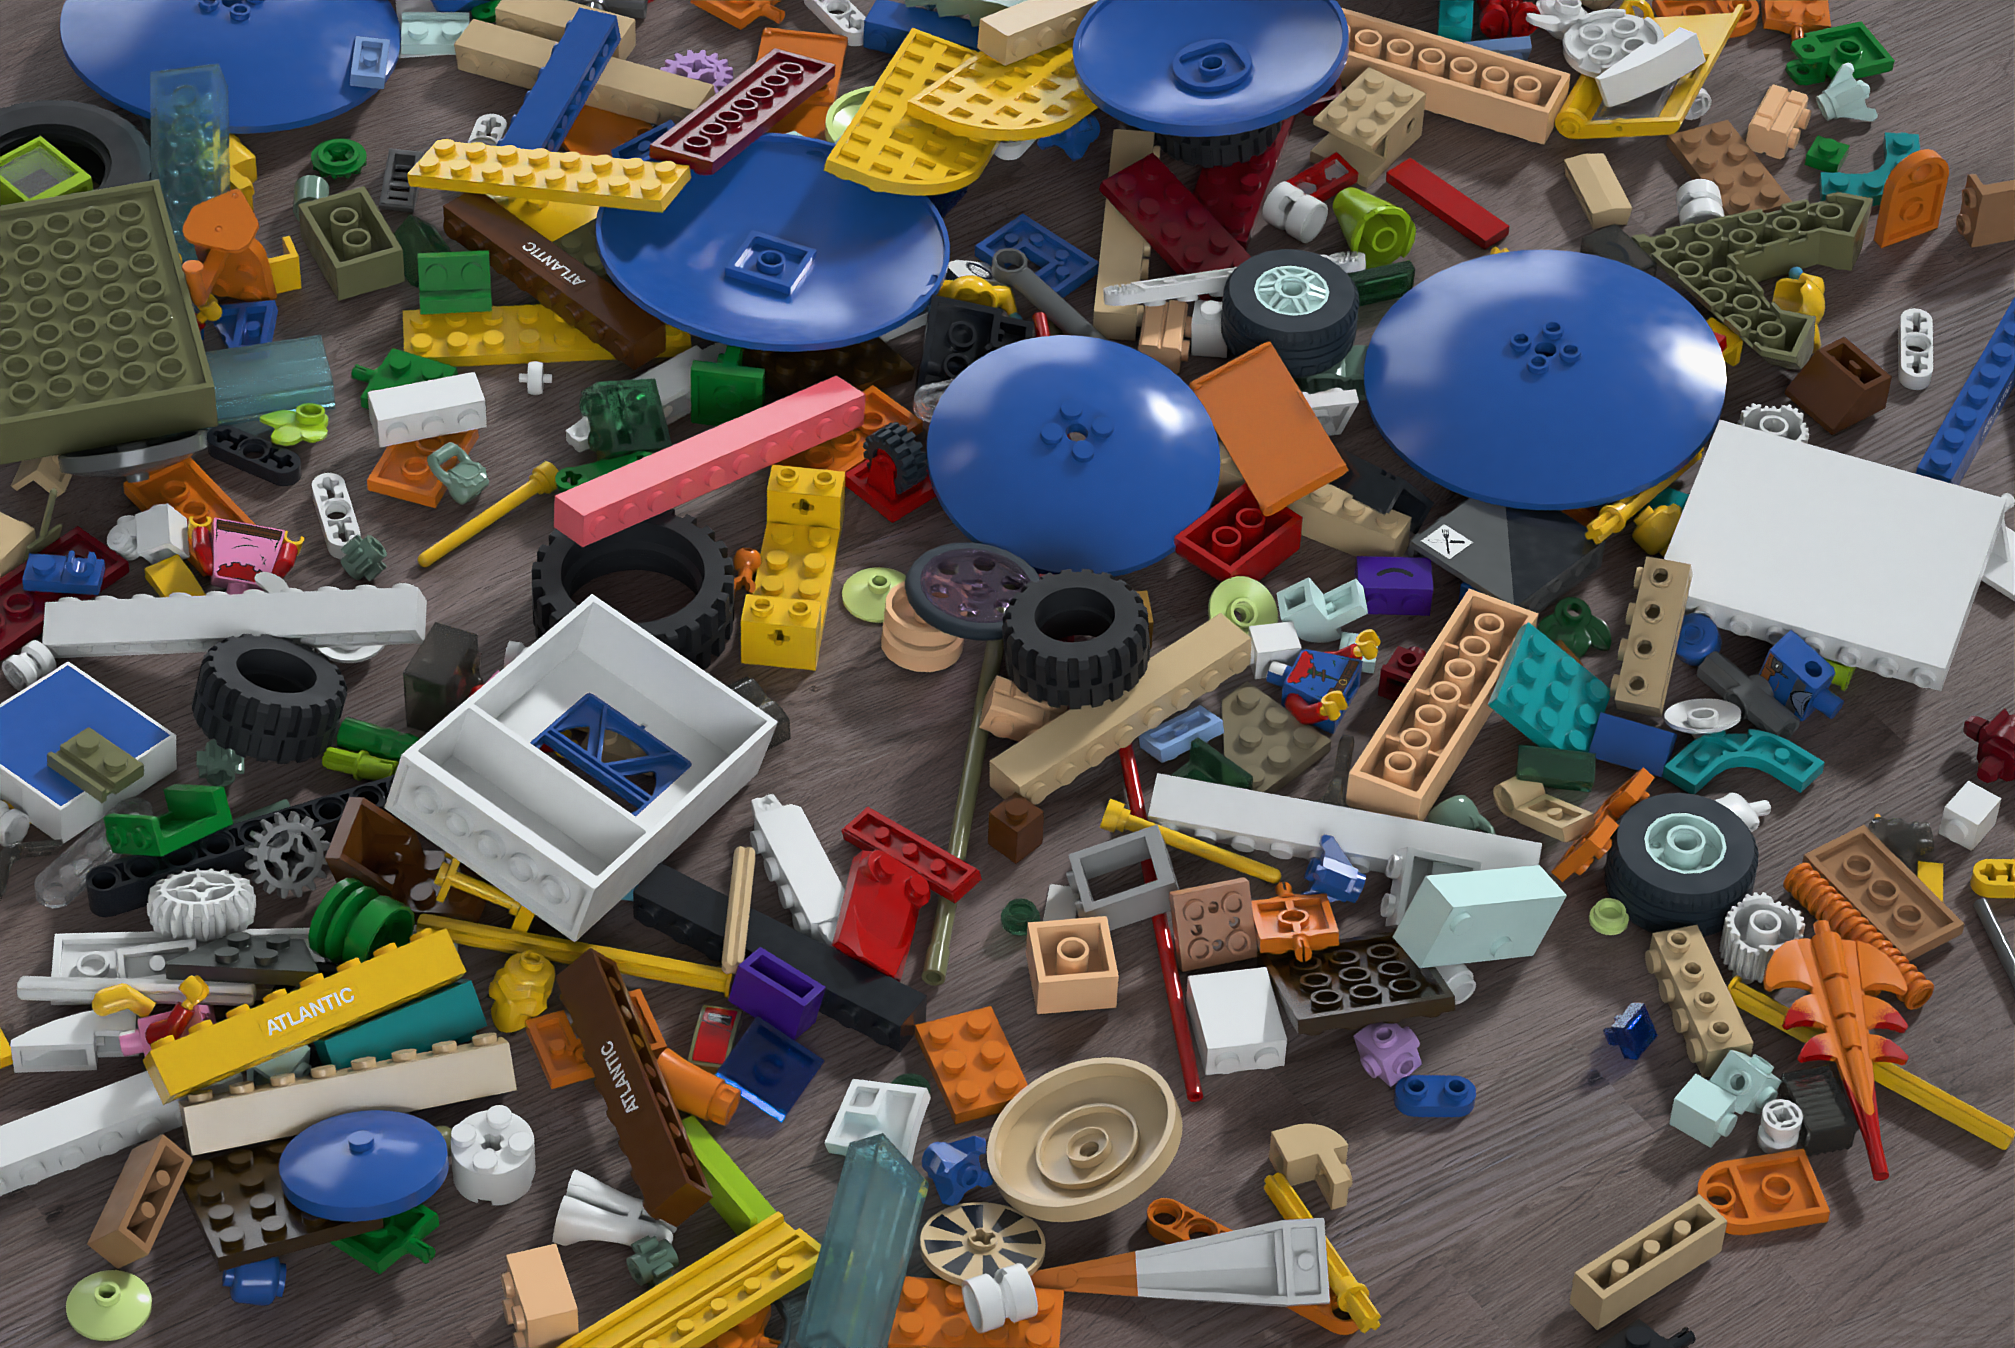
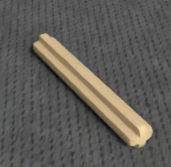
M739 846L734 850L721 962L722 971L725 974H736L738 965L745 958L755 867V850L752 847L744 848Z

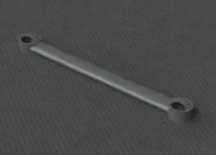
M1004 248L994 254L991 268L993 278L1001 284L1012 285L1039 311L1045 313L1046 317L1066 335L1108 340L1027 267V257L1023 252L1013 248ZM1004 263L1015 264L1020 268L1007 270Z

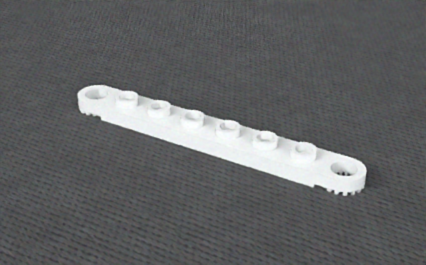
M1347 251V255H1345V252L1331 254L1330 256L1321 255L1339 265L1346 273L1366 269L1365 254L1362 252L1353 251L1351 255L1350 251ZM1237 267L1131 282V284L1127 285L1121 284L1120 288L1119 285H1111L1103 289L1104 304L1125 306L1144 303L1145 306H1162L1166 304L1167 299L1177 298L1178 301L1189 302L1198 300V295L1208 293L1213 297H1223L1226 281Z

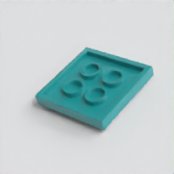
M1527 622L1519 628L1488 706L1574 774L1584 766L1600 712H1605L1609 702L1610 688L1547 638L1546 635Z

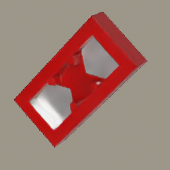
M1335 152L1286 182L1301 189L1305 195H1311L1324 202L1343 189L1355 184L1358 181L1359 173L1338 152Z

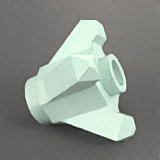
M1851 63L1842 64L1828 88L1822 91L1823 94L1816 96L1818 107L1827 121L1833 118H1847L1873 122L1878 117L1875 109L1867 108L1865 99L1869 98L1870 87L1861 79L1858 81L1854 79L1852 75L1854 68Z

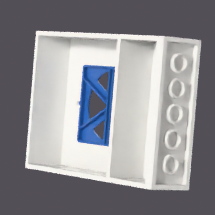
M591 594L401 755L384 808L566 937L576 942L651 873L659 863L664 861L758 774L778 721ZM589 727L587 751L560 732L572 728ZM605 729L630 739L647 756L603 763L601 759ZM543 744H546L638 808V810L632 813L628 812L539 749ZM649 772L655 773L656 784L652 796L625 777Z

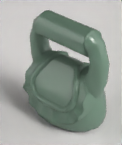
M452 442L446 443L427 457L428 466L432 473L447 487L452 499L460 505L468 503L489 486L486 467H483L479 462H473L463 449ZM456 456L460 463L454 468L444 471L440 467L441 464Z
M1456 795L1441 802L1427 816L1429 823L1472 831L1480 829L1484 833L1496 835L1494 827L1485 817L1479 814L1474 802L1465 795Z

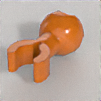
M742 547L736 551L733 557L734 569L738 572L737 577L734 578V598L735 592L740 590L742 585H745V590L752 595L755 592L756 584L752 580V576L757 573V569L762 563L761 555L756 549Z

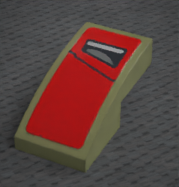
M703 1005L692 1039L688 1061L711 1074L727 1076L734 1058L735 1041L742 1025L743 1010Z

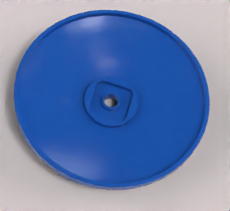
M1099 0L1084 16L1076 31L1073 42V60L1075 74L1084 93L1096 106L1115 119L1146 131L1186 137L1223 136L1252 131L1280 122L1301 112L1321 98L1335 84L1345 67L1349 53V30L1344 12L1336 0Z

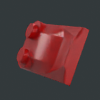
M862 850L852 860L832 946L847 956L900 982L920 908L930 900L931 892L927 880L884 851L875 850L872 852Z

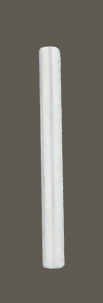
M22 976L17 982V995L21 1000L92 1002L95 994L101 989L121 983L128 984L156 1004H176L177 1002L183 1003L186 1000L185 995L178 989L184 980ZM204 981L209 987V994L197 1005L241 1006L248 1004L252 1006L256 1001V985L251 983Z

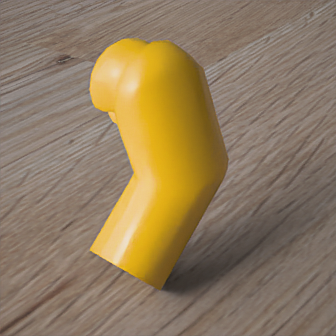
M121 983L98 991L91 1004L93 1011L99 1016H107L129 1009L136 1015L144 1018L149 1016L156 1003L128 984Z

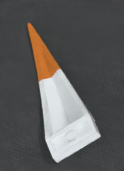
M1324 1218L1280 1220L1173 1244L1038 1270L1030 1276L1035 1288L1064 1290V1292L1278 1307L1330 1304Z

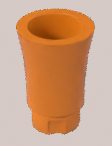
M670 1048L665 1049L657 1059V1063L676 1109L705 1121L710 1119L717 1124L727 1126L739 1106L741 1090L726 1084L724 1079L690 1063Z

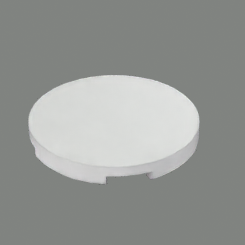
M1625 9L1598 10L1579 17L1577 23L1568 32L1564 33L1563 55L1573 69L1586 76L1596 78L1644 43L1657 44L1664 39V34L1660 26L1649 17L1643 19L1638 16L1626 14Z

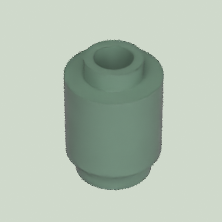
M306 175L296 181L294 185L293 213L299 222L298 204L329 196V185L323 178L315 175Z

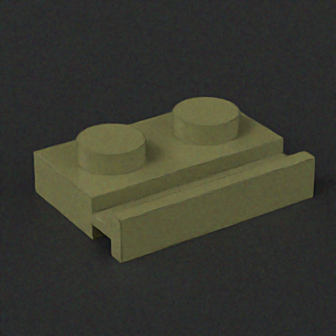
M90 727L61 744L60 750L56 753L51 751L47 754V766L101 803L107 801L109 794L113 793L116 795L144 776L143 763Z

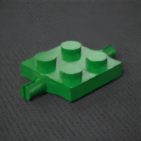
M395 348L391 349L377 369L372 370L355 364V368L353 367L351 372L352 379L369 383L360 397L361 407L369 409L368 392L458 375L456 367Z
M419 1204L405 1212L383 1218L384 1228L329 1242L378 1274L383 1273L405 1254H411L427 1264L429 1259L433 1260L436 1250L421 1240L440 1225L438 1214L423 1204Z

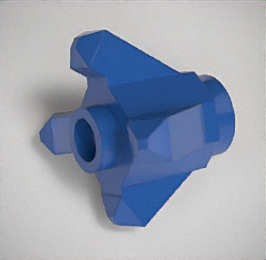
M1088 114L1075 125L1061 133L1038 138L1037 145L1042 150L1059 146L1065 150V153L1074 162L1083 157L1089 144L1094 142L1099 136V122L1095 116Z
M1324 834L1319 841L1323 853L1319 859L1313 857L1309 862L1304 879L1309 881V886L1300 895L1326 893L1329 902L1342 901L1345 903L1349 901L1355 903L1363 890L1366 875L1358 872L1359 869L1352 866L1333 836Z
M971 1136L951 1143L934 1142L924 1151L922 1167L928 1173V1177L933 1179L943 1204L957 1205L963 1198L964 1193L976 1185L983 1188L993 1185L994 1179L991 1173L982 1169L979 1162V1156L986 1153L985 1138Z

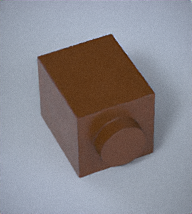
M1017 792L1013 793L989 812L988 844L1017 864L1043 843L1044 811Z

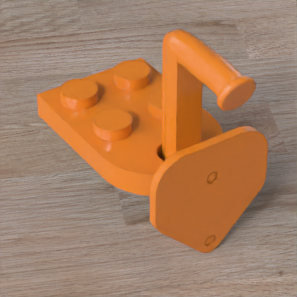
M234 189L195 205L190 210L183 225L184 237L189 243L195 245L198 261L189 260L182 264V271L185 273L190 297L196 306H204L210 293L218 297L228 296L244 300L245 302L270 301L277 298L267 253L262 244L254 238L259 229L258 220L240 190Z

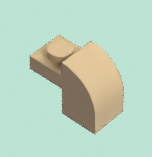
M1298 1124L1271 1132L1269 1159L1276 1173H1282L1291 1186L1315 1180L1331 1210L1347 1205L1348 1189L1352 1187V1176L1346 1165L1348 1144L1340 1134L1318 1124Z

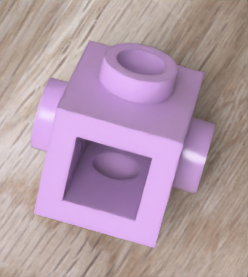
M1372 1023L1353 1036L1361 1057V1064L1372 1078L1380 1077L1390 1087L1403 1077L1409 1076L1422 1065L1417 1050L1420 1046L1419 1040L1407 1026L1401 1028L1397 1023Z

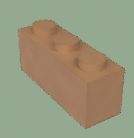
M163 1134L133 1148L87 1245L117 1269L149 1255L193 1158Z

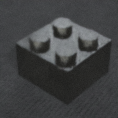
M437 622L434 623L403 672L407 727L428 733L467 700L472 687L484 683L483 679L480 678L479 667L482 661V653L478 651L477 634Z

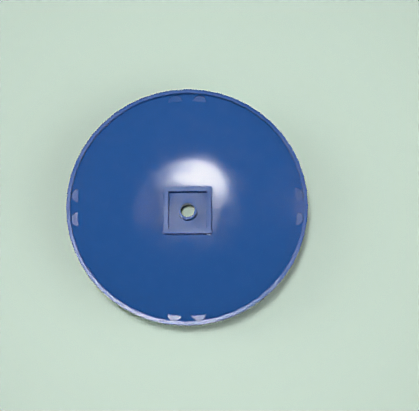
M66 0L60 16L62 50L72 69L87 86L113 104L136 115L159 123L204 132L233 134L268 133L309 126L341 115L362 104L379 90L377 88L350 86L356 36L390 40L385 83L396 67L401 49L400 24L397 14L388 0Z
M767 132L713 175H699L690 169L691 179L663 213L599 206L595 226L596 247L600 261L607 274L631 301L647 313L664 323L703 339L747 349L782 352L817 351L845 347L871 340L901 327L922 312L930 304L932 295H937L941 289L949 267L950 242L943 218L927 196L875 192L853 181L840 179L834 174L824 171L826 159L835 147V143L798 135ZM649 155L642 159L643 161L662 162L660 160L649 158Z
M1520 250L1482 256L1449 267L1425 279L1405 293L1381 319L1370 340L1364 364V392L1373 422L1383 439L1409 466L1429 480L1466 497L1494 505L1529 510H1569L1612 503L1643 492L1671 477L1700 452L1713 434L1724 406L1726 390L1725 362L1720 345L1708 323L1688 300L1659 279L1632 266L1596 255L1561 250ZM1548 352V353H1551V354H1553V355L1550 356V357H1547V356H1545V355H1543V354H1539V353Z

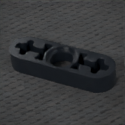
M218 425L208 431V453L214 459L278 486H291L301 479V460L296 453L231 425ZM251 452L263 454V456L257 459L245 457V455Z

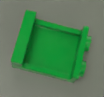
M174 784L163 789L169 811L156 817L108 814L104 816L106 838L111 846L112 853L164 856L232 825L233 820L224 787Z

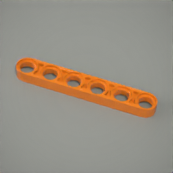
M1170 1198L1154 1200L1147 1209L1146 1228L1149 1234L1166 1244L1191 1240L1189 1236L1195 1232H1204L1211 1236L1233 1231ZM1161 1213H1168L1174 1216L1176 1221L1169 1225H1163L1155 1221L1154 1217ZM1330 1285V1304L1286 1307L1339 1335H1349L1359 1329L1352 1318L1342 1320L1333 1314V1311L1339 1308L1337 1304L1338 1297Z

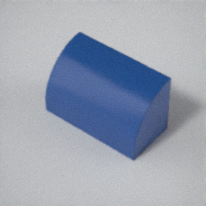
M1600 712L1588 756L1638 771L1644 767L1650 774L1662 777L1664 766L1670 761L1678 735Z

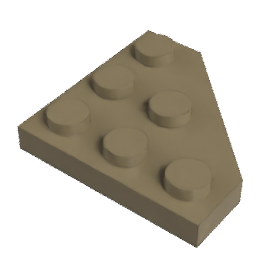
M1248 681L1221 700V719L1223 720L1224 733L1222 734L1225 770L1224 784L1226 786L1274 794L1331 750V740L1312 726L1299 723L1285 707Z

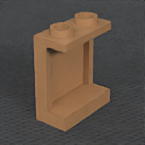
M1976 174L1968 175L1966 186L1962 190V205L1960 214L1956 218V226L1959 234L1965 237L1971 248L2015 240V180L1984 185Z

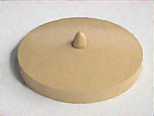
M1114 1057L1077 1061L1054 1069L1034 1080L1005 1106L994 1123L987 1144L988 1167L1006 1202L1017 1211L1029 1217L1050 1222H1073L1098 1217L1133 1201L1147 1191L1164 1174L1174 1159L1180 1145L1183 1126L1182 1115L1168 1083L1160 1074L1147 1065L1129 1059Z

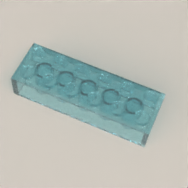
M219 63L150 72L151 180L159 179L178 253L182 257V264L189 260L198 261L195 245L189 243L183 234V225L190 210L197 204L230 191L228 85Z

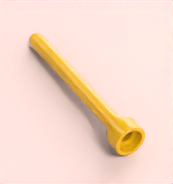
M548 461L534 468L527 483L422 552L418 556V564L422 567L430 566L535 494H550L556 490L555 476L559 472L558 469Z
M1110 799L1100 828L1115 833L1116 830L1123 832L1124 829L1136 832L1157 824L1131 815V810L1124 808V803ZM1158 825L1165 844L1272 884L1278 883L1281 880V872L1274 867Z

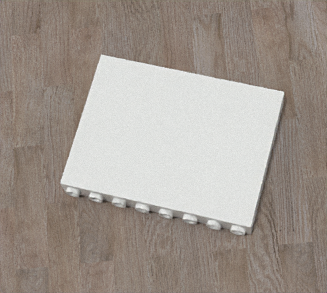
M1719 420L1664 559L1691 564L1693 577L1684 615L1690 613L1703 614L1709 617L1718 628L1732 631L1740 636H1750L1764 640L1772 645H1775L1784 635L1792 630L1823 658L1840 662L1848 667H1858L1872 671L1883 677H1893L1914 683L1921 688L1942 691L2003 520L2006 499Z

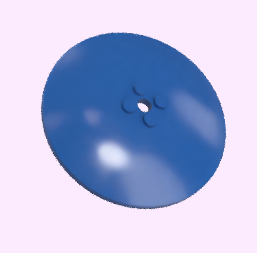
M1055 335L1026 339L1005 345L973 362L950 383L941 396L932 415L926 446L928 473L934 493L953 524L973 543L991 545L1007 550L1022 558L1034 568L1037 574L1051 573L1052 575L1060 574L1061 570L1071 569L1072 572H1082V569H1091L1095 574L1101 575L1102 572H1105L1115 577L1141 570L1159 562L1175 551L1174 537L1210 510L1215 498L1220 474V448L1217 434L1210 416L1192 389L1174 372L1152 357L1116 342L1086 336ZM1077 432L1084 435L1086 439L1076 442L1070 440L1067 435Z

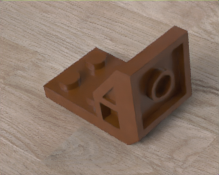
M364 797L348 798L325 856V860L336 883L345 878H355L365 886L374 888L379 895L389 896L410 907L414 913L415 922L418 921L421 914H430L478 923L487 901L450 886L443 903L436 901L441 886L434 884L435 878L442 862L449 864L451 859L444 857L446 851L423 850L414 829ZM460 862L457 869L458 872L493 885Z

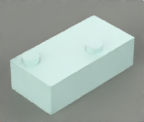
M1540 865L1425 876L1393 938L1419 968L1533 956L1567 895Z

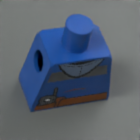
M1790 630L1769 650L1759 675L1764 677L1770 684L1774 694L1773 697L1796 715L1800 721H1804L1816 709L1828 718L1833 719L1844 704V700L1828 690L1836 673L1834 667L1795 632Z

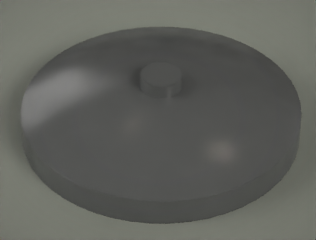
M191 430L187 432H192L193 434L128 443L93 451L86 449L64 453L58 456L61 473L83 477H127L128 483L150 479L149 472L174 465L208 447L206 432L204 430Z

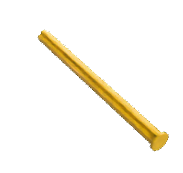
M421 914L416 926V933L427 928H432L433 933L446 928L452 942L456 944L511 954L534 950L541 953L549 961L571 964L591 947L616 962L620 974L725 993L724 997L728 998L734 974H725L722 968L583 942H574L572 940L430 914Z
M1738 975L1729 983L1727 988L1738 1008L1799 1041L1807 1043L1812 1037L1824 1033V1030L1814 1027H1796L1784 1030L1782 1024L1789 1007L1742 983V978ZM1872 1062L1875 1082L2001 1150H2007L2012 1144L2015 1130L2010 1126L1893 1063Z

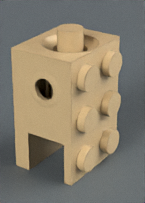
M1368 67L1314 118L1313 125L1328 131L1329 134L1310 151V162L1316 164L1333 153L1338 152L1359 173L1356 183L1368 188L1422 135L1426 93Z

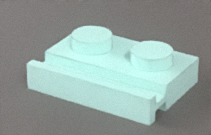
M402 12L401 54L456 55L454 43L469 25V12Z

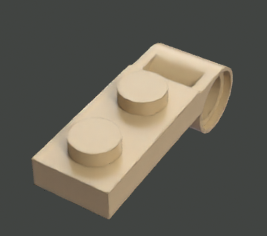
M1526 770L1496 785L1493 789L1496 805L1504 815L1562 842L1575 841L1583 833L1595 826L1593 813L1545 794L1542 781L1531 770Z

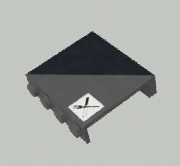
M1470 498L1460 502L1456 509L1445 517H1439L1424 532L1415 534L1410 540L1407 551L1409 552L1408 557L1428 558L1483 594L1540 613L1601 567L1606 539L1600 544H1595L1593 539L1587 540L1585 537V533L1588 531L1587 527L1560 510L1517 509Z

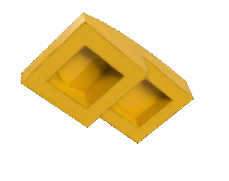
M178 554L144 568L146 580L160 597H169L170 594L177 592L187 593L191 596H206L200 584Z

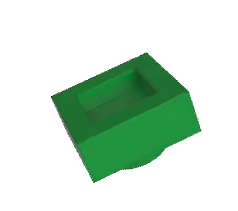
M1818 135L1806 154L1804 165L1824 172H1839L1848 157L1850 145Z

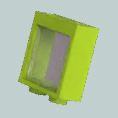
M41 136L0 157L1 206L93 190L92 177Z

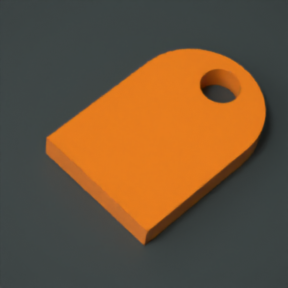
M1652 0V8L1657 17L1733 13L1738 4H1744L1745 10L1729 38L1740 37L1750 33L1758 22L1759 4L1756 0Z
M1931 149L1916 151L1900 161L1889 174L1883 189L1873 239L1881 248L1938 228L1949 177V166L1936 151Z
M1804 1148L1719 1162L1705 1170L1698 1182L1696 1196L1700 1194L1727 1220L1725 1233L1751 1235L1825 1223L1829 1220V1207ZM1719 1196L1724 1198L1728 1204L1715 1205L1708 1198Z

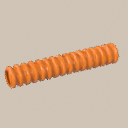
M1809 863L1799 864L1789 871L1783 883L1784 889L1787 892H1791L1793 898L1799 900L1800 904L1807 908L1808 912L1814 915L1817 921L1827 920L1830 930L1838 933L1841 936V940H1858L1874 946L1885 953L1899 968L1908 990L1905 995L1896 994V997L1899 1001L1904 1002L1907 1009H1917L1930 999L1934 991V984L1930 980H1926L1925 975L1922 972H1918L1917 967L1910 964L1905 956H1901V952L1893 948L1892 943L1885 940L1884 935L1877 932L1876 928L1870 925L1865 917H1861L1860 912L1853 909L1852 905L1845 901L1844 897L1838 894L1833 886H1829L1828 881L1821 878L1820 874L1814 871Z

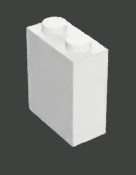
M1266 967L1188 976L1186 1006L1205 1075L1230 1074L1237 1071L1270 1069L1284 1066L1287 1037Z

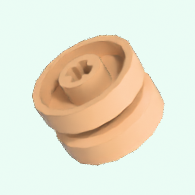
M924 579L923 589L931 603L943 612L967 621V601L960 591L948 583L935 579ZM905 581L894 586L886 597L881 635V648L887 658L900 667L916 672L939 671L956 663L963 652L964 639L936 629L917 615L908 601Z

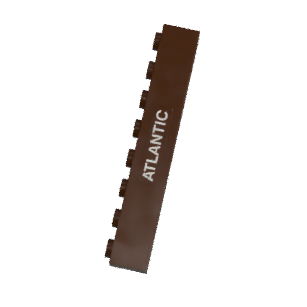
M466 192L443 205L444 233L450 239L457 241L469 251L489 250L490 266L498 274L504 275L515 283L520 290L526 291L545 308L552 310L563 318L568 325L574 326L588 336L593 343L599 344L610 352L618 361H622L633 370H636L666 351V324L647 313L621 291L487 195Z
M590 947L555 977L561 991L559 997L562 1004L569 1010L573 1020L571 1028L581 1040L585 1050L583 1057L595 1075L596 1081L594 1085L597 1091L604 1097L608 1107L606 1115L616 1127L620 1137L618 1145L628 1157L632 1170H630L631 1177L641 1189L644 1197L642 1201L644 1209L653 1219H661L677 1228L711 1200L713 1196L616 962Z

